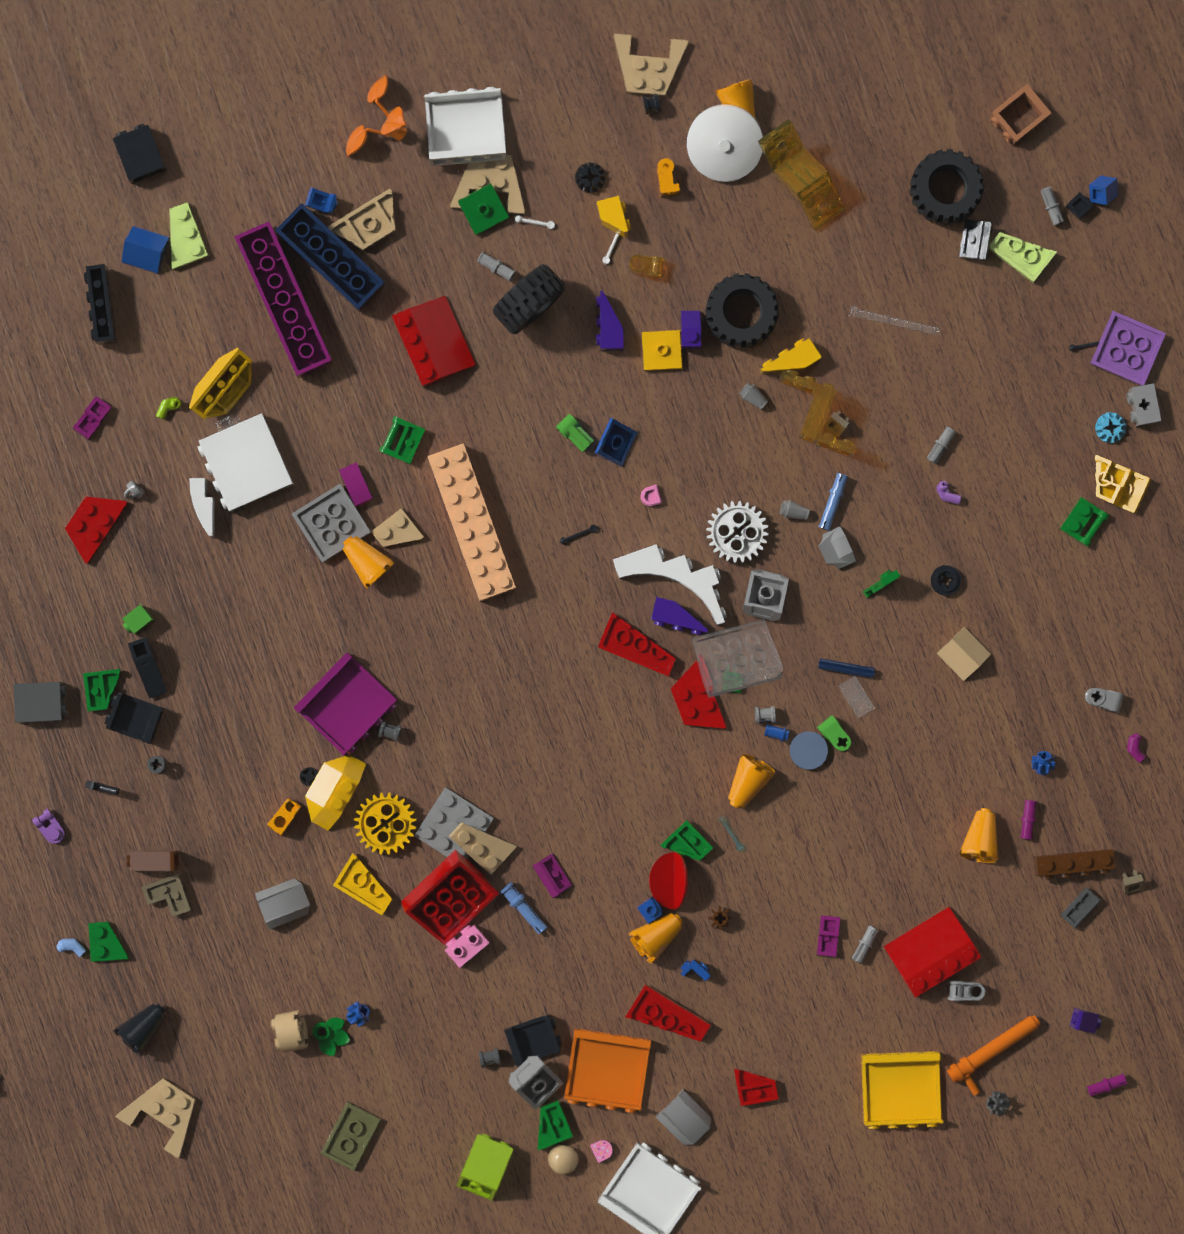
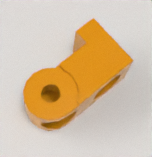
M668 158L661 159L657 168L660 196L680 195L679 184L673 183L674 164L672 160Z
M287 798L267 826L282 836L301 806L292 799Z

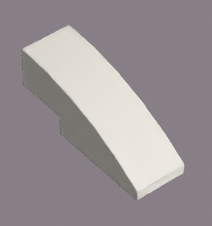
M189 478L192 503L197 517L210 537H215V499L207 497V480L205 478Z

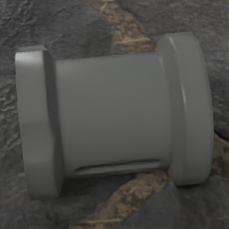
M382 721L378 737H387L397 742L402 726H393L387 724L386 721Z
M153 756L148 760L147 767L152 773H162L167 767V762L163 757ZM158 759V763L161 764V767H158L156 770V767L153 766V762H157Z
M498 1048L488 1052L479 1051L482 1068L491 1064H501Z

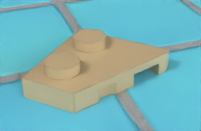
M399 509L371 531L382 547L422 540L424 538L402 509Z

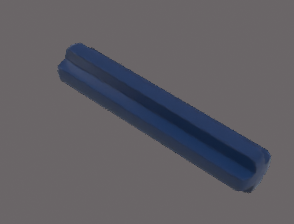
M822 658L818 663L819 669L868 678H873L875 674V668Z

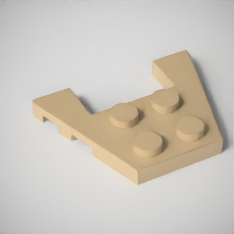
M614 34L627 93L658 94V96L665 97L684 51L687 48L688 40L671 39L669 58L630 55L631 35Z
M506 155L507 160L468 163L450 208L461 209L457 200L469 195L470 190L476 191L492 183L496 192L509 193L507 213L525 215L512 156Z
M163 1078L118 1113L116 1118L131 1126L140 1111L143 1110L174 1131L164 1150L179 1158L196 1099Z

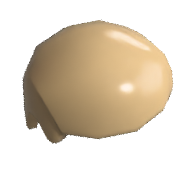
M556 1145L550 1150L548 1155V1165L558 1174H570L576 1170L579 1163L577 1152L570 1146Z

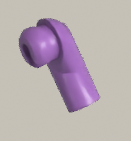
M946 481L939 482L937 492L941 500L959 505L961 495L952 494Z

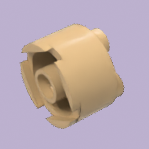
M301 1010L277 1014L275 1019L271 1020L272 1029L276 1031L275 1046L277 1050L285 1053L308 1047V1044H305V1039H308V1030L305 1018H300L299 1016L302 1013Z

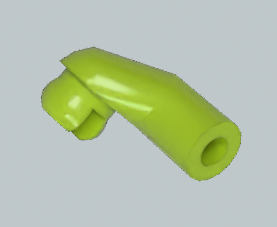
M177 397L163 400L156 417L164 420L168 411L178 409L181 406V401Z

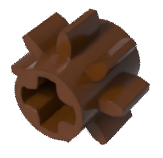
M721 906L718 907L716 912L711 909L713 917H708L709 920L714 921L711 927L719 925V930L722 929L724 924L729 927L727 920L732 919V917L726 915L729 910L726 909L723 912L721 911ZM718 913L725 916V920H722V923H718V920H715Z

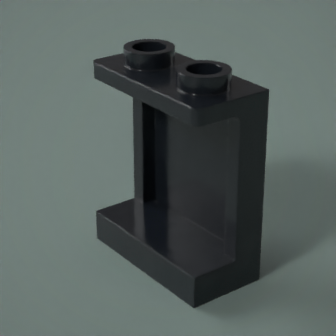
M137 125L134 127V130L119 132L116 134V137L112 138L131 184L167 170L149 125Z
M120 692L118 695H114L111 706H113L112 712L107 714L104 723L107 724L106 729L152 744L164 708Z
M546 1014L504 1029L516 1067L521 1066L530 1056L541 1058L561 1051L560 1047L563 1045L560 1036L555 1035L554 1029L557 1027L553 1017L549 1018V1015Z

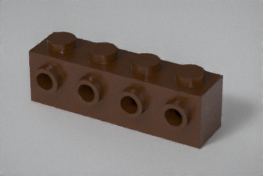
M1113 849L1033 856L1035 876H1041V879H1052V875L1060 874V877H1071L1072 873L1079 872V876L1091 875V871L1098 870L1099 874L1110 873V869H1115Z

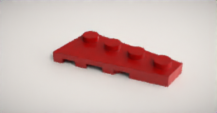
M611 613L597 648L669 677L676 659L616 614Z

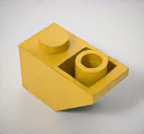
M619 196L597 201L601 224L624 238L629 237L628 231L631 230L629 219H625L623 214L626 212L624 201L620 202Z

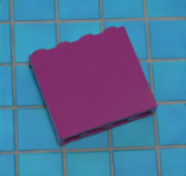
M346 652L295 705L294 709L338 749L343 756L346 754L350 756L357 749L355 746L359 740L363 742L371 734L369 730L373 726L377 728L384 720L382 716L386 712L390 714L397 707L395 703L398 700Z

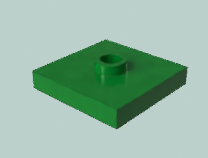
M492 183L457 200L475 235L509 218Z

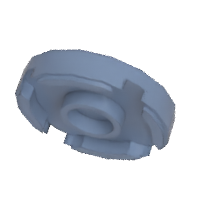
M812 731L798 734L792 740L789 748L792 761L798 767L806 770L821 766L828 754V747L824 738Z

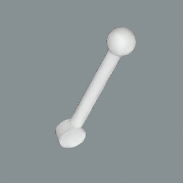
M516 216L515 218L517 223L525 222L547 226L548 229L554 228V222L552 221L546 223L525 219L521 216Z
M617 233L607 255L602 259L606 265L610 263L611 253L619 238Z

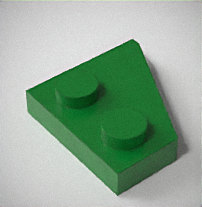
M688 819L660 845L662 848L676 851L681 855L689 856L698 861L714 848Z

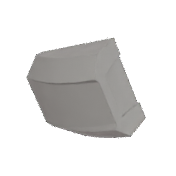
M760 569L751 570L742 611L748 616L770 621L780 620L789 579L782 574Z
M291 879L255 893L268 929L308 915L310 904L302 883L296 879Z
M538 1056L528 1057L519 1068L511 1073L509 1079L513 1089L535 1110L564 1084Z
M684 1089L656 1115V1118L683 1145L695 1144L711 1126V1117Z

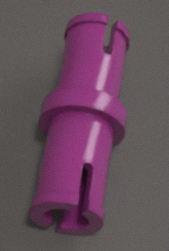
M1025 800L1024 814L1021 816L1022 829L1020 838L1033 839L1037 801Z
M1122 1073L1109 1079L1103 1078V1081L1089 1085L1087 1089L1092 1098L1104 1092L1110 1093L1113 1089L1127 1085V1082Z

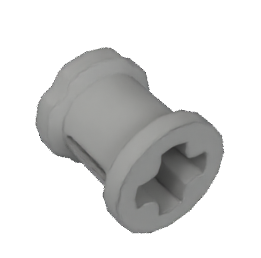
M771 706V708L760 709L755 707L756 724L767 721L775 723V707Z

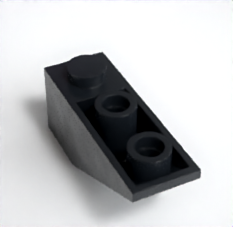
M145 637L128 643L133 661L149 699L167 693L149 638Z

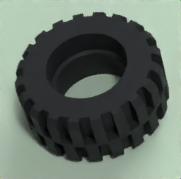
M947 149V151L938 150L934 154L930 153L916 167L910 181V196H912L913 206L917 207V212L920 215L923 214L929 222L933 220L938 225H941V223H946V225H952L955 222L960 223L972 215L981 202L985 186L983 184V173L980 174L979 165L972 162L973 158L970 156L968 158L964 156V152H953V149ZM948 170L960 176L964 182L965 190L958 202L943 204L933 198L929 191V183L935 173Z
M541 264L522 278L498 301L493 308V314L510 333L517 334L532 324L557 301L565 291V284L548 265Z
M737 273L731 277L723 278L720 283L718 282L714 286L706 304L707 324L712 330V334L718 337L719 341L723 344L726 343L729 347L733 348L740 347V349H746L749 346L754 347L758 343L765 341L773 332L779 317V302L776 299L774 290L769 287L770 285L766 281L763 282L760 277H753L748 273L744 275ZM740 293L751 295L760 306L758 321L753 326L745 329L732 326L724 314L725 304L728 299Z

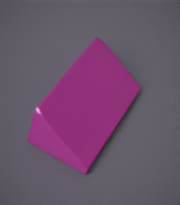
M553 854L548 855L533 865L552 898L572 887Z

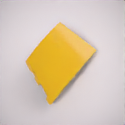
M1096 455V497L1136 514L1151 479Z

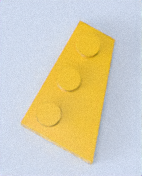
M353 852L333 886L378 914L383 915L392 898Z

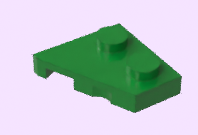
M889 569L880 575L881 580L862 591L865 597H869L900 577L897 569L893 572Z
M121 669L83 673L88 712L108 709Z
M109 921L88 923L91 962L129 959V955L122 947Z
M559 1100L540 1107L538 1151L573 1137Z

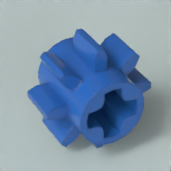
M1047 751L1038 752L1037 756H1032V769H1035L1040 775L1049 774L1050 770H1055V757Z
M357 1001L347 1007L349 1012H347L346 1017L351 1025L357 1024V1027H360L370 1020L368 1018L370 1010L365 1004H360Z

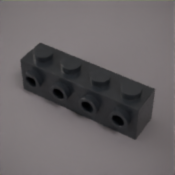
M105 264L85 266L84 281L85 284H88L86 297L91 307L89 319L90 322H93V329H91L92 340H95L98 345L117 343L108 267Z

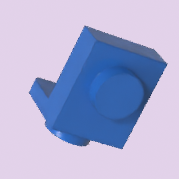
M310 188L305 206L322 213H332L337 206V195Z
M694 959L691 962L687 960L680 968L683 970L680 973L683 977L691 968L705 981L711 976L708 973L710 969L703 962L698 964Z

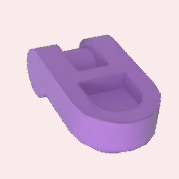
M48 808L43 811L41 816H36L32 819L35 826L48 842L59 843L64 839L65 831ZM49 820L51 825L46 828L43 823Z

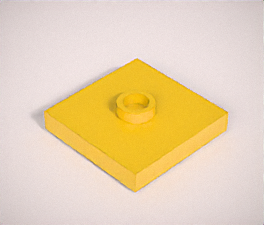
M680 330L642 332L644 371L682 369Z

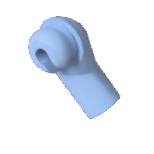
M73 938L62 939L57 944L59 952L73 950L78 957H81L86 952L81 944Z

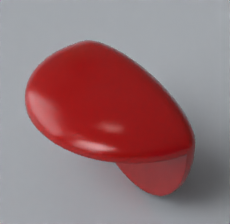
M677 852L666 853L659 857L653 864L649 874V887L652 896L661 906L668 909H678L683 904L688 889L686 863Z

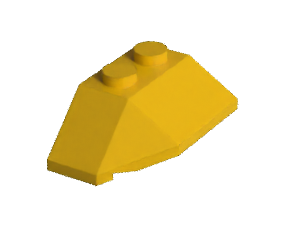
M238 348L220 357L195 387L189 408L204 420L227 414L251 385L252 359Z
M345 755L323 763L305 795L311 822L329 831L341 816L358 786L366 763L351 755Z

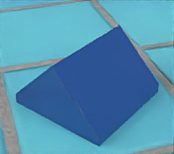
M133 226L124 241L121 262L158 274L169 237Z
M610 418L597 446L595 455L622 467L637 432Z

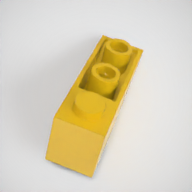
M802 338L794 344L795 347L790 351L785 349L778 354L779 358L772 361V359H769L763 363V368L760 372L764 374L805 370L821 360L822 357L810 338L807 340Z

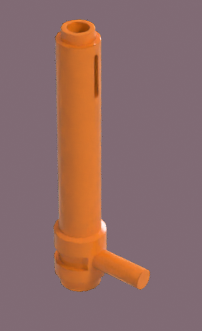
M1035 1015L1032 1017L1028 1016L968 1057L964 1056L959 1059L957 1064L953 1063L950 1065V1068L946 1070L954 1083L964 1080L972 1094L977 1095L980 1090L970 1075L974 1074L976 1069L1037 1030L1038 1026L1041 1025Z

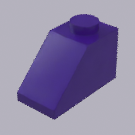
M681 311V349H700V311Z
M1074 1008L1070 1027L1090 1033H1095L1096 1029L1099 1030L1101 1024L1099 1014Z

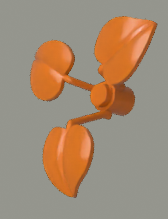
M387 75L377 80L367 95V101L371 104L375 102L386 114L387 120L383 124L381 131L370 128L365 129L363 125L357 127L351 133L347 142L346 154L349 158L350 155L357 152L363 146L368 132L384 135L385 137L390 135L397 141L402 140L406 135L407 128L404 126H407L404 119L403 109L396 107L389 113L380 103V98L387 91Z

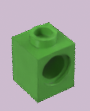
M139 605L122 618L125 622L123 624L124 628L129 633L133 632L136 635L154 621L143 605Z

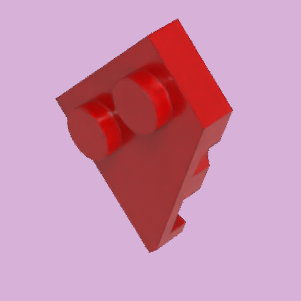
M737 1068L734 1069L740 1106L778 1100L774 1079Z

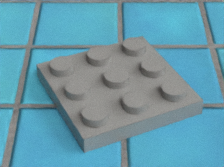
M338 484L292 513V516L322 563L341 552L345 546L343 542L350 536L353 538L355 536L363 538L371 533L341 484Z
M445 787L414 836L446 857L456 849L468 859L470 855L457 845L449 835L461 822L485 832L494 818Z

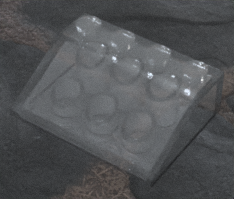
M765 619L692 638L696 659L708 697L782 678L783 665Z

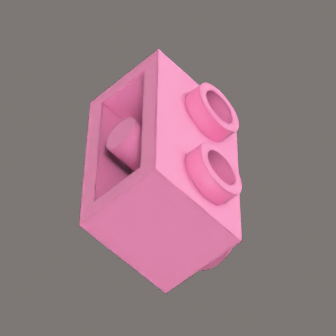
M470 925L466 926L461 931V937L458 939L453 937L446 943L448 947L445 949L446 953L459 968L489 944L488 939L476 925L472 927Z

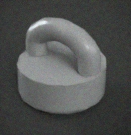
M131 480L126 485L127 489L124 492L126 499L131 500L135 497L140 499L144 495V491L135 481Z

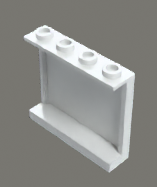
M488 87L485 90L468 89L463 92L451 90L447 93L431 92L428 95H424L430 166L507 160L500 88Z
M262 413L199 440L200 446H198L200 455L202 457L205 456L208 462L205 464L209 475L213 473L215 478L213 485L216 491H220L223 496L220 499L223 508L228 509L230 512L282 488L294 485Z
M637 1142L599 1197L598 1202L643 1234H669L697 1192L701 1190V1186L698 1185L700 1181L691 1175L688 1178L683 1174L684 1170L676 1164L672 1167L667 1163L668 1159L660 1153L655 1155L651 1152L652 1148L644 1142L642 1144Z

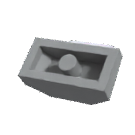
M841 527L823 534V539L818 546L827 565H833L840 569L856 562L853 551Z

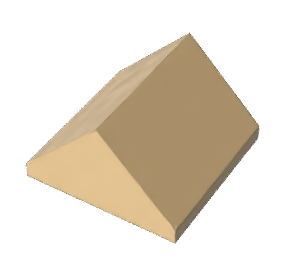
M965 627L936 653L963 681L991 655Z

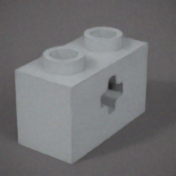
M1154 383L1130 388L1129 393H1127V401L1132 406V412H1130L1132 423H1135L1136 427L1159 423L1161 416ZM1142 402L1143 404H1147V407L1144 409L1143 407H1139V404H1141Z

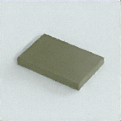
M347 1101L320 1154L355 1171L381 1118Z

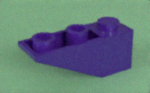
M600 291V296H596V308H600V315H596V325L600 327V334H597V346H600V351H623V328L604 292Z
M656 597L651 617L654 625L665 627L666 624L673 625V629L678 631H684V628L692 630V634L700 636L708 632L707 628L678 603Z

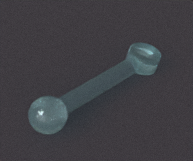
M720 816L718 821L726 828L736 844V849L742 851L744 849L743 844L738 842L727 825L726 818Z

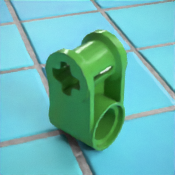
M832 715L817 727L837 750L845 751L850 747L851 739ZM838 738L847 739V746L845 748L837 745L839 743Z

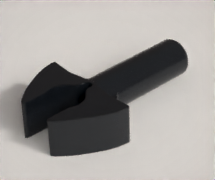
M89 780L86 781L85 788L113 795H119L120 789L117 787Z

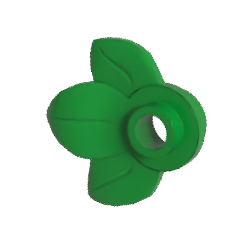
M333 1017L326 1023L319 1022L313 1027L312 1033L314 1038L319 1041L320 1050L329 1056L335 1055L336 1046L350 1042L348 1034L341 1029L344 1025L343 1019ZM320 1028H324L326 1030L325 1035L319 1034Z

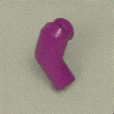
M1135 733L1128 738L1127 751L1140 763L1146 756L1139 750L1142 738L1139 734Z

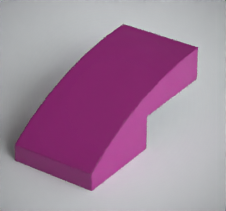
M96 396L73 426V430L89 440L111 410V406Z
M357 462L339 470L355 507L373 500Z
M821 915L816 956L836 958L840 917Z

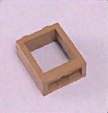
M1026 84L990 114V121L996 128L999 127L1002 130V136L1008 143L1011 142L1015 145L1051 115V112L1031 87ZM1020 96H1023L1039 117L1016 135L999 113Z

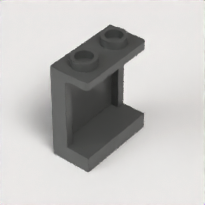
M62 682L13 684L15 723L64 721V716H67V706L63 702V697H66V686H63Z

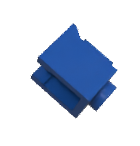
M653 896L637 907L648 924L664 912Z

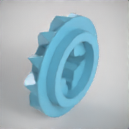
M1108 412L1103 414L1096 422V434L1102 441L1107 443L1119 441L1126 433V424L1123 417L1117 413ZM1109 422H1112V425L1119 426L1113 430V436L1110 430H1103V428L1109 425Z

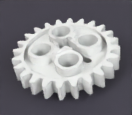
M731 501L730 507L723 504V511L717 508L718 515L712 513L711 516L715 520H708L712 527L706 529V531L711 532L707 539L713 540L709 546L715 545L716 548L713 552L720 551L719 558L726 555L727 562L730 557L733 558L734 563H736L737 558H740L742 563H744V557L751 560V554L758 556L756 549L763 550L760 544L767 543L763 537L768 536L769 533L763 532V530L768 528V525H762L766 518L760 519L759 516L762 512L755 513L756 506L749 509L748 502L744 507L741 501L738 502L737 506L734 505L733 501ZM735 514H741L744 517V521L740 524L735 523L733 520ZM748 520L751 521L741 531L742 536L736 535L728 543H724V540L733 534V528L739 529ZM719 527H728L729 534L726 536L720 535ZM748 528H753L756 531L754 538L746 536L745 532ZM732 541H739L742 545L741 549L738 551L731 548Z

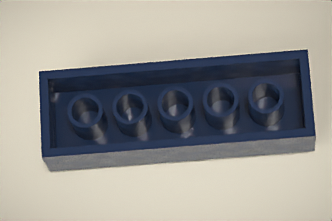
M302 203L275 230L297 254L359 313L386 286L385 282Z

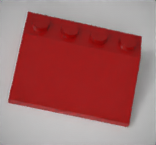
M445 296L392 315L423 388L476 366Z
M455 849L401 903L404 912L443 945H446L499 892L468 859Z
M950 907L945 908L883 946L914 997L919 996L981 958Z

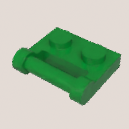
M394 416L391 429L379 452L411 465L425 429ZM401 425L405 429L395 451L390 448Z
M1080 497L1059 529L1089 548L1092 544L1091 540L1103 522L1107 521L1110 516ZM1094 513L1098 517L1085 537H1082L1079 534Z

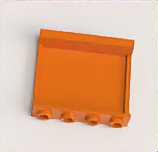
M575 1028L564 1099H568V1103L579 1104V1101L587 1102V1106L598 1107V1104L606 1105V1109L617 1110V1107L625 1108L626 1112L631 1113L641 1110L651 1040Z

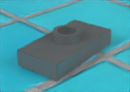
M1085 887L1060 916L1073 928H1076L1101 900Z

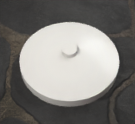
M728 104L712 106L700 113L690 126L687 136L689 158L695 168L710 179L716 181L740 179L750 173L761 158L763 151L762 130L756 119L743 108Z

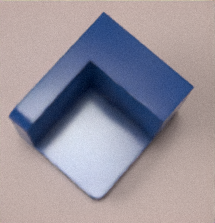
M1099 176L1090 183V202L1107 205L1118 196L1117 178Z

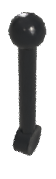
M1099 341L1081 345L1071 344L1069 350L1074 352L1076 349L1097 346Z
M591 525L589 529L567 538L562 537L560 543L564 545L567 541L586 533L596 532L597 526Z

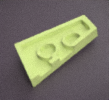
M188 202L171 208L172 270L206 258L208 254Z
M999 232L989 248L991 252L1032 283L1056 254V251L1042 248L1039 245L1022 241Z

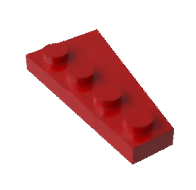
M647 984L643 986L625 1018L638 1020L641 1023L650 1024L666 1031L669 1030L700 1042L711 1026L706 1020Z

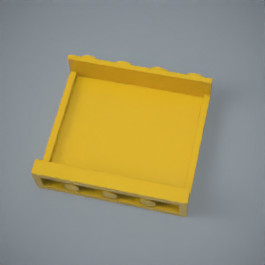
M940 1052L861 1054L864 1125L868 1126L869 1129H878L880 1125H888V1128H899V1124H907V1127H919V1124H926L927 1127H936L938 1123H943L941 1119Z

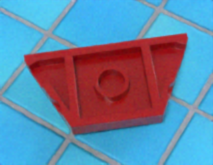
M87 496L84 498L65 527V530L86 564H89L128 502Z
M697 659L670 689L684 725L724 729L726 725L701 660Z

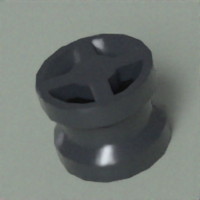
M653 94L652 97H642L646 115H650L651 112L661 113L658 94Z
M313 767L304 768L300 773L301 783L305 786H311L318 771Z

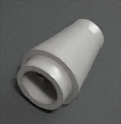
M749 382L739 393L742 396L741 399L760 410L768 402L757 387Z
M784 500L780 508V515H783L784 518L807 520L810 510L791 500Z

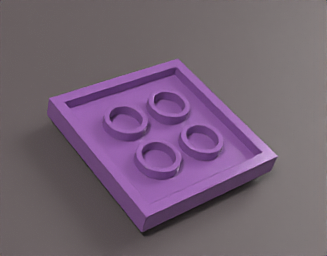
M1112 311L1090 365L1142 386L1147 380L1166 333Z

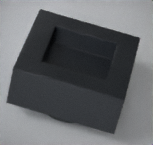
M1079 192L1065 207L1079 220L1093 205Z

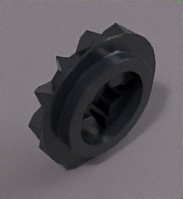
M590 162L581 165L575 174V182L579 189L587 193H594L600 190L605 183L603 168L597 163ZM588 170H590L592 175L599 176L593 178L592 185H590L588 179H585V176H588Z
M942 565L933 571L931 586L938 594L949 596L960 588L961 576L956 568ZM943 572L947 578H954L948 582V589L944 583H938L943 579Z

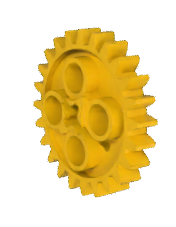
M382 792L380 793V798H377L374 794L373 801L366 798L367 805L360 804L363 811H356L360 815V818H354L355 821L359 822V825L354 826V828L360 829L356 836L362 835L363 838L360 840V843L366 841V849L373 846V853L379 849L381 855L384 850L389 855L392 848L397 853V846L404 849L403 842L410 843L407 837L414 836L410 831L411 829H416V826L412 825V822L416 821V819L411 818V815L415 812L408 811L411 806L410 804L403 805L405 799L398 801L399 795L391 798V793L389 792L387 797H384ZM386 804L392 807V813L389 816L384 815L382 812V808ZM395 813H399L398 817L389 822L388 829L383 827L374 835L371 834L374 829L382 824V819L388 820ZM370 816H374L377 819V824L374 827H370L367 824V818ZM396 820H401L404 823V828L401 831H397L394 828ZM382 831L386 832L389 836L387 842L384 843L378 839V835Z

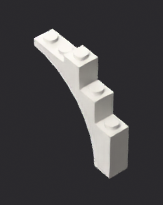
M657 544L613 559L619 579L633 575H655L677 581L693 591L704 602L711 612L716 625L725 622L724 618H727L723 607H719L717 601L720 600L717 589L713 590L712 587L719 584L718 580L721 579L718 568L714 569L713 565L691 573L690 569H693L690 558L686 559L685 555L663 562L662 559L665 556L662 548H658Z

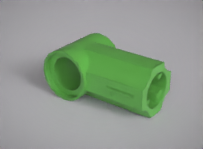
M568 414L556 428L583 453L594 440L580 427L579 422L571 414Z

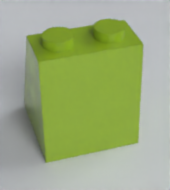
M477 1134L456 1186L492 1201L513 1148L505 1142L492 1140L488 1135Z

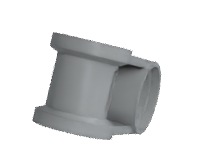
M1091 688L1086 691L1085 700L1088 704L1120 713L1124 694L1100 688ZM1096 693L1099 699L1094 700L1091 695Z
M948 980V984H950L948 1000H980L985 995V988L978 982ZM979 986L981 988L980 995L972 996V987Z

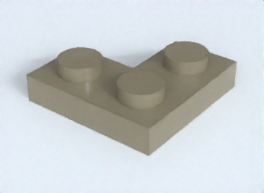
M179 874L142 886L147 904L150 905L166 899L172 917L191 910Z

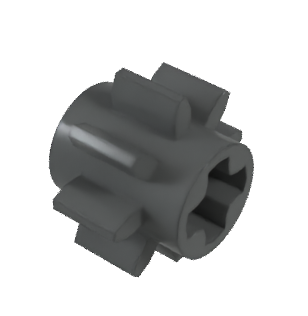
M1000 1091L992 1092L993 1096L987 1097L986 1106L990 1110V1114L1001 1116L1004 1115V1111H1009L1010 1100L1006 1093H1000Z

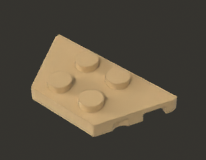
M389 188L328 226V229L359 249L366 250L396 231L392 190Z

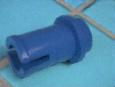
M767 724L764 736L780 739L781 742L783 740L787 741L789 730L786 727L783 729Z

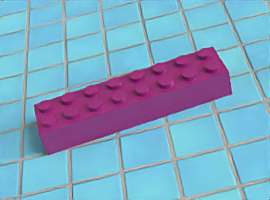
M270 221L234 236L298 379L332 364L331 356Z

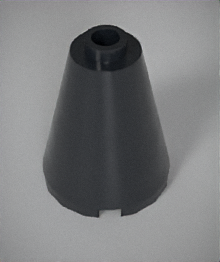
M152 1003L116 1027L113 1032L120 1036L122 1042L135 1054L142 1057L165 1020L166 1015L164 1013L166 1010L160 1004L154 1005Z

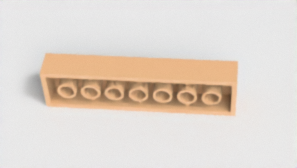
M464 443L427 456L479 601L481 602L516 589Z

